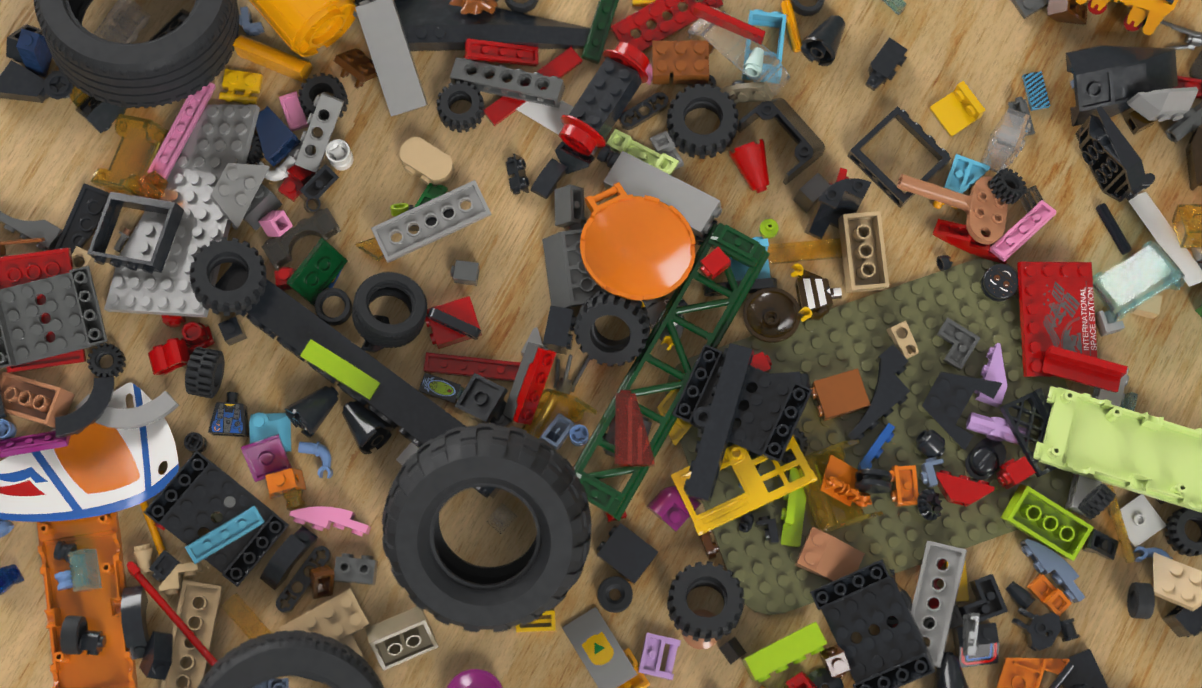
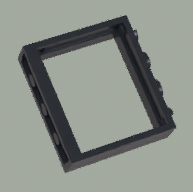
M897 106L849 151L847 156L901 208L915 194L908 191L904 194L861 149L895 118L939 160L920 180L929 182L948 164L951 158L944 148H940L936 144L932 136L927 135L923 131L919 123L913 122L909 118V114Z
M110 192L87 254L95 259V263L101 265L109 263L117 268L125 266L134 271L142 269L150 274H153V272L162 273L184 210L175 202ZM122 207L167 215L151 261L105 253Z

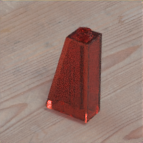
M620 390V393H616L615 466L655 467L654 456L636 394L632 393L631 390Z

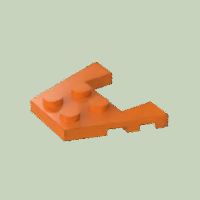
M1005 658L996 688H1039L1044 670L1059 675L1070 659Z

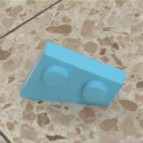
M956 154L944 188L963 194L987 173L991 166Z

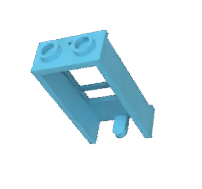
M760 9L750 10L748 24L779 28L777 53L764 52L765 56H770V58L776 57V65L763 64L762 72L757 77L747 75L744 71V65L752 51H750L751 40L746 38L742 80L779 83L787 14H782L778 11L769 13Z

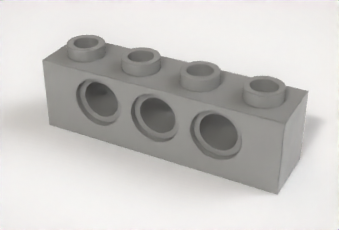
M324 92L321 96L317 95L313 105L316 107L314 114L310 113L307 120L309 128L303 132L300 139L303 144L301 149L297 148L294 159H296L295 165L317 173L344 100ZM322 109L329 112L328 119L321 118L320 111ZM315 127L322 129L323 135L321 137L314 135L313 129ZM307 145L315 146L316 153H308Z

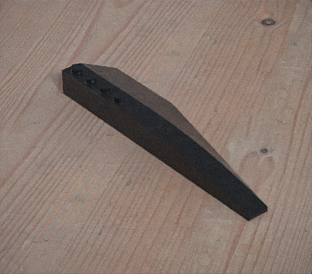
M394 0L410 51L465 50L467 38L538 47V49H568L570 47L573 49H584L590 30L588 27L496 7L493 14L484 10L480 14H461L460 12L463 7L450 5L449 3L452 0Z

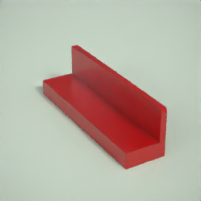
M1051 345L1045 353L1042 373L1117 393L1121 378L1127 373L1128 366Z

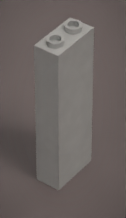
M370 0L360 2L359 6L355 7L390 115L396 116L427 106L426 96L395 1L376 0L370 2Z
M624 151L621 152L603 181L606 189L613 187V184L619 182L627 195L652 196L660 199L661 202L668 206L672 205L688 221L693 234L702 239L712 228L713 220L718 218L722 212L720 200Z

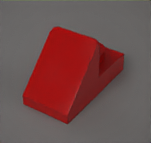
M297 165L287 169L288 177L278 189L279 193L293 202L299 196L297 192L315 174V172Z

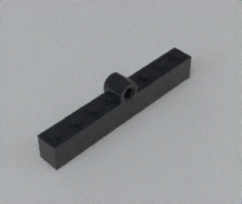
M732 343L729 344L728 348H725L723 353L725 361L723 367H719L717 374L719 378L718 385H714L712 390L713 402L712 404L709 403L708 407L696 409L693 414V420L701 428L700 433L703 435L701 442L698 441L696 444V459L692 460L689 471L692 472L690 479H686L684 491H686L685 494L688 497L711 502L754 356V351L751 348ZM708 415L706 421H700L701 416Z

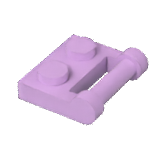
M646 633L638 673L673 680L674 674L672 672L677 648L680 647L681 641ZM669 644L665 671H659L664 646Z

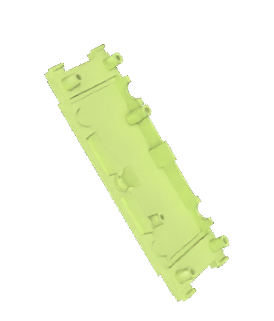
M1050 386L1047 403L1052 404L1044 441L1043 443H1036L1034 459L1061 470L1202 513L1201 428L1194 430L1164 421V417L1151 416L1148 412L1142 414L1112 405L1111 401L1107 399L1099 400L1087 393L1081 394L1061 387Z

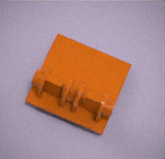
M830 455L820 491L851 507L852 501L859 500L861 497L859 490L855 489V473L858 470Z

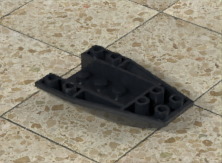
M1100 45L1065 53L1067 72L1072 73L1074 79L1076 107L1070 108L1072 126L1084 124L1100 105L1111 118L1130 109L1131 107L1127 101L1138 92H1151L1153 90L1171 89L1178 86L1176 49Z

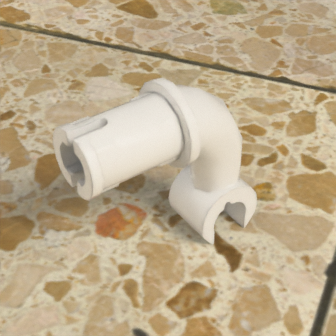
M289 155L280 167L275 168L276 170H268L264 178L270 181H280L287 178L288 174L286 171L295 165L296 160Z

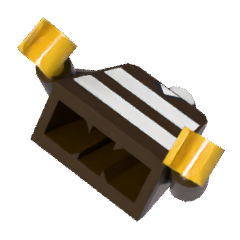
M797 263L791 266L795 270L791 273V276L799 277L796 280L795 288L800 307L798 313H801V321L804 322L807 319L819 321L829 313L833 304L832 300L842 298L841 288H830L828 279L803 269V266Z

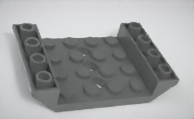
M583 229L562 231L542 239L551 306L571 309V307L582 306L590 296L594 297L596 292L602 291L604 294L606 291L591 278L583 264L580 253V238Z
M89 266L69 270V273L0 290V369L94 347L108 341ZM40 294L46 297V302L43 305L37 303V297ZM44 313H48L51 316V320L47 324H44L41 319ZM52 331L55 334V340L50 343L47 341L46 335Z

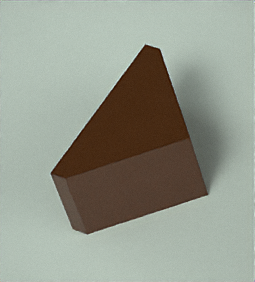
M329 565L309 569L313 599L333 595L335 573Z

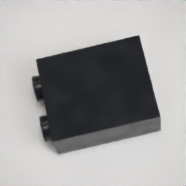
M620 523L618 527L614 525L608 533L610 538L607 542L602 541L597 547V557L635 585L656 557L658 551Z

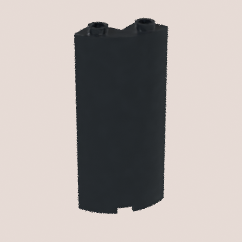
M849 178L830 185L818 199L805 233L822 240L829 224L839 229L838 218L843 214L857 212L872 182L864 179Z

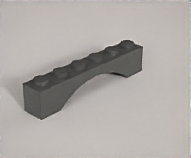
M0 211V222L5 224V229L12 233L15 231L21 234L19 237L22 239L45 238V241L36 242V247L43 251L55 249L62 233L60 228L46 220L24 221L12 218Z

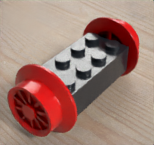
M619 42L614 50L607 49L603 52L605 60L570 114L562 115L560 118L564 127L560 131L559 137L565 144L581 154L589 156L595 147H605V139L641 83L648 81V75L645 72L650 64L648 57L628 43Z

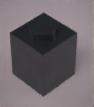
M236 316L218 324L223 338L229 346L247 339L243 326Z

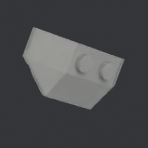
M1197 87L1138 92L1127 103L1149 121L1158 120V122L1169 119L1177 121L1183 118V115L1191 109L1198 89Z

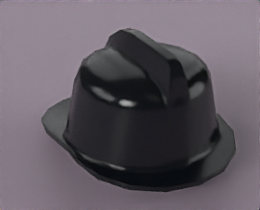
M989 438L981 440L966 458L965 467L969 475L978 480L991 477L1006 459L1005 446L1001 441Z

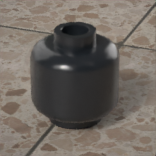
M932 429L923 430L916 438L917 449L928 458L940 457L945 452V439Z

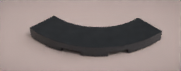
M114 377L94 378L93 389L87 401L76 411L65 416L55 417L56 438L79 433L90 424H94L102 416L112 399Z

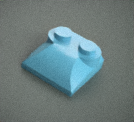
M259 412L251 414L249 421L250 444L279 434L285 451H292L291 421L285 413L264 414Z

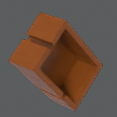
M709 40L653 41V85L669 84L670 73H673V84H708Z

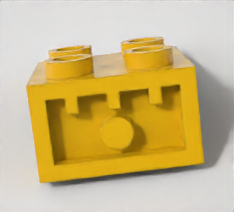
M964 81L957 84L953 92L930 106L932 113L951 137L980 119L985 112V108Z

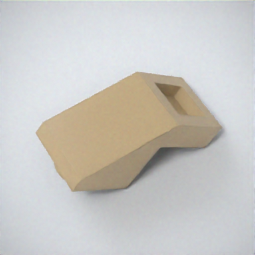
M194 562L177 564L159 586V591L166 592V595L178 594V590L182 588L183 574L184 577L196 576V572H202V564H194Z

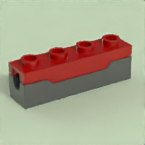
M528 342L503 412L504 416L517 423L531 425L557 352L543 345Z

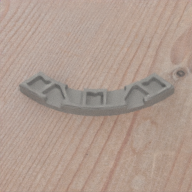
M164 391L154 400L139 407L118 409L107 406L96 423L114 429L139 428L164 418L173 412L179 404L168 392ZM88 394L75 408L79 409L87 401L90 394Z

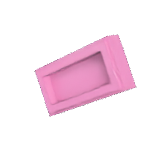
M297 91L280 96L279 100L289 129L293 132L308 127Z

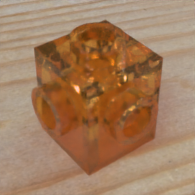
M154 170L148 175L143 174L136 183L138 185L134 191L140 197L159 200L164 195V190L169 182Z

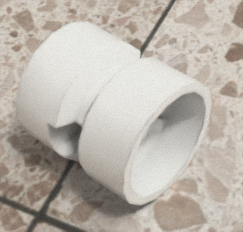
M335 139L327 145L326 156L334 169L339 171L346 170L352 165L354 161L353 154L349 145L344 140Z

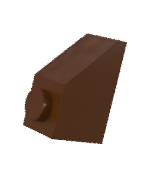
M1049 0L1047 13L1048 16L1057 22L1086 25L1088 7L1084 4H1078L1076 0Z

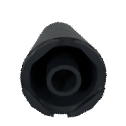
M831 15L802 41L801 51L809 61L813 63L815 60L819 62V66H829L833 63L846 26L843 18L838 15Z
M324 386L287 406L284 409L286 410L285 414L296 428L300 427L303 429L301 431L303 435L311 438L339 400L337 397L339 393L332 386Z
M350 401L344 405L342 415L359 450L363 454H371L372 449L376 448L378 450L388 442L392 436L390 430L393 431V428L357 401Z
M944 652L941 668L936 667L934 688H969L958 656L954 655L953 652Z

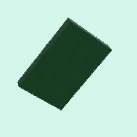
M321 238L286 283L314 306L317 296L328 288L348 260L325 239Z

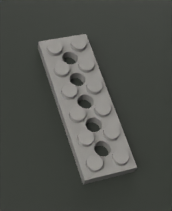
M474 180L378 224L371 229L387 263L480 221L490 216L491 212ZM469 201L471 207L468 210L462 209V202ZM447 209L454 211V215L450 218H446L443 215ZM429 217H434L437 219L435 225L429 226L426 224V220ZM412 225L419 227V231L416 234L409 232V228ZM393 234H401L402 239L399 242H393L391 240Z
M927 540L911 614L922 637L930 639L928 650L933 666L941 668L967 550ZM945 559L948 561V568L946 570L938 569L937 563L939 560ZM935 579H942L944 581L942 589H934L933 582ZM937 598L939 600V607L937 609L929 607L928 602L930 599ZM928 617L933 618L935 621V625L931 629H927L924 626V620Z

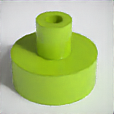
M397 203L391 205V215L398 216L408 211L409 204Z
M773 219L763 220L759 227L761 236L766 239L774 238L779 230L777 222Z

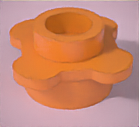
M859 492L861 494L860 499L853 500L855 505L860 507L872 505L869 493Z

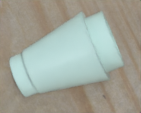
M755 47L746 61L744 71L747 75L757 77L762 72L764 50L762 48Z

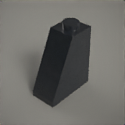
M13 60L8 63L0 74V98L43 103L49 96L44 90L45 80Z

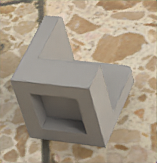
M1102 310L1095 314V321L1101 337L1117 333L1125 328L1123 321H1116L1112 310L1106 312Z

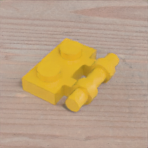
M225 69L222 88L228 89L227 93L220 92L219 99L233 103V101L242 102L243 105L257 104L258 98L253 97L252 93L260 94L262 74ZM236 91L245 92L244 95L235 94Z

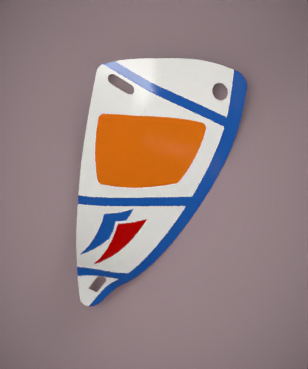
M126 383L113 392L108 406L127 409L126 396L129 393L133 396L134 407L147 404L152 400L135 384ZM162 418L149 423L147 426L134 429H114L95 422L86 427L81 433L70 435L68 446L9 456L1 460L0 520L52 522L83 519L128 509L154 497L165 488L179 471L177 449L166 419ZM163 461H167V470L163 475H160L158 472L159 466Z

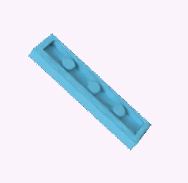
M254 505L185 546V549L194 564L265 522Z

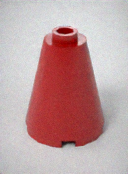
M760 139L759 144L753 141L734 148L735 153L731 150L728 151L730 158L751 191L756 190V193L767 190L766 186L770 185L764 139Z

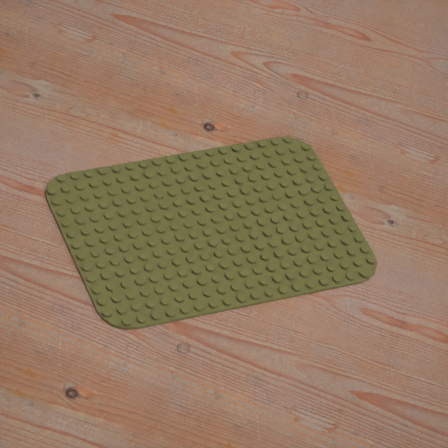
M985 258L974 259L951 267L948 270L939 271L830 309L829 313L819 321L807 319L802 322L800 320L796 332L781 342L768 343L751 336L732 343L753 349L754 355L762 351L765 356L768 355L772 362L769 374L788 372L809 374L810 388L814 381L858 368L869 402L872 400L877 383L878 362L876 359L894 344L886 329L906 321L919 350L917 355L907 359L909 361L905 365L907 369L899 376L895 374L910 390L906 395L908 399L900 406L898 403L892 407L894 411L886 418L884 416L878 419L879 424L872 430L869 428L863 432L865 436L857 443L853 441L849 444L845 437L857 426L867 409L823 421L822 417H819L817 414L816 406L818 404L816 398L813 399L812 395H810L796 428L800 432L803 431L804 436L808 439V448L804 457L811 470L815 473L817 481L808 484L800 547L781 545L783 527L781 510L785 508L786 504L783 496L750 511L754 516V521L749 532H741L739 530L742 516L712 529L726 569H730L734 573V579H739L740 588H743L744 604L750 609L766 615L786 613L814 603L810 592L831 583L822 577L795 566L809 530L812 527L832 535L865 553L858 570L883 559L889 569H895V573L922 564L927 540L965 549L1018 530L1000 517L1020 484L1029 486L1065 509L1073 473L1058 468L1038 478L1034 473L1007 490L997 481L998 476L996 473L1001 470L998 468L991 477L983 480L989 482L990 486L995 487L994 491L967 507L947 502L937 485L927 488L926 484H923L921 480V465L926 463L925 459H928V457L917 449L916 438L923 430L932 429L945 439V452L940 457H937V460L943 459L944 463L934 466L935 473L945 470L951 472L952 476L959 477V475L970 477L971 481L978 482V479L971 477L967 472L965 461L974 447L987 437L984 434L966 429L969 414L973 412L990 418L1000 417L1005 419L1000 407L1039 388H1042L1047 398L1050 386L1068 389L1064 378L1023 377L1019 288L1013 296L1001 302L993 301L986 297L981 288V279L984 273L990 267L1002 263ZM947 317L980 337L979 342L960 371L943 361L952 344L936 335ZM1000 343L1007 381V389L1002 404L996 408L975 400L977 394H972L956 425L974 434L966 450H964L922 405L941 371L982 379L983 376L980 373L984 364L987 365L989 358H986L988 350L995 344ZM729 344L717 349L724 353L725 348H728ZM700 354L688 358L691 369ZM681 363L678 364L675 369L685 374ZM669 375L667 383L677 382L679 379ZM1025 400L1023 408L1031 411L1028 400ZM1011 407L1008 408L1011 416L1016 418L1018 410ZM1022 412L1020 420L1028 423L1030 415ZM1034 417L1032 425L1040 428V422ZM736 418L735 420H736V421H740V426H741V423H742L741 420L738 419V418ZM888 423L892 424L895 427L892 431L895 435L889 443L885 442L881 448L884 450L878 459L873 458L871 469H881L889 472L894 465H916L918 492L920 494L925 489H934L935 493H939V499L943 500L941 502L943 507L940 511L941 516L937 517V520L929 521L922 517L918 505L895 507V503L891 501V491L882 494L869 493L872 505H867V507L857 506L853 501L851 507L820 491L829 456L833 455L857 469L858 464ZM693 426L680 440L689 466L692 460L696 459V444L698 441L701 442L702 439L697 437L698 428ZM1031 429L1030 437L1038 440L1039 432ZM1004 440L1001 441L1006 449V459L1003 464L1012 458L1016 461L1025 456L1020 445ZM728 442L727 448L734 444ZM1029 442L1028 448L1034 452L1036 444ZM751 452V459L757 458L758 454ZM771 459L760 463L757 471L764 475L776 468ZM781 460V462H779L780 466H783V465H785V464H788V463H784V461H782V460ZM1038 462L1040 470H1045L1046 464ZM731 465L720 470L711 502L702 501L705 511L745 493L738 486L739 480ZM790 470L784 472L787 480H789ZM779 475L763 482L768 492L784 486ZM770 516V519L775 518L779 538L778 544L770 545L769 540L766 541L764 529H767V525L755 527V521H759V517Z

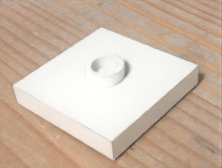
M1142 494L1110 515L1133 548H1136L1167 526Z

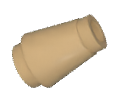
M150 543L135 546L133 554L141 573L151 572L149 568L153 564V548H150Z

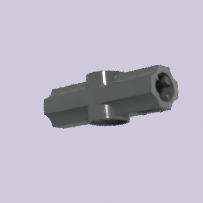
M1202 102L1196 107H1192L1183 115V118L1179 119L1165 131L1170 141L1177 143L1190 131L1193 132L1202 124Z

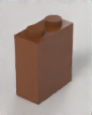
M858 368L814 381L810 388L813 389L811 393L812 398H816L818 404L816 406L817 414L819 417H822L823 421L867 409L870 406Z

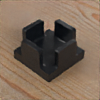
M474 373L455 407L480 423H489L492 417L499 420L506 406L504 397L508 390Z

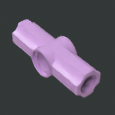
M973 412L969 414L966 429L984 434L991 440H1004L1019 445L1005 419L1000 417L990 418ZM1019 426L1020 433L1026 435L1027 429Z

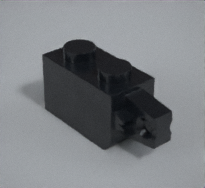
M889 37L868 68L870 76L866 86L875 91L881 84H885L887 80L891 81L897 73L895 69L898 65L902 67L908 57L905 55L908 49Z

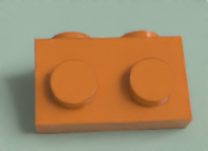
M894 465L889 471L892 474L890 482H893L891 501L895 503V507L917 505L919 492L916 465Z

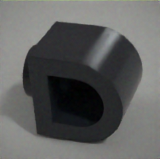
M85 630L82 635L80 650H86L87 655H99V652H102L106 645V636L102 631Z

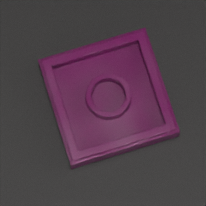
M279 434L241 447L255 482L264 480L267 474L292 468Z

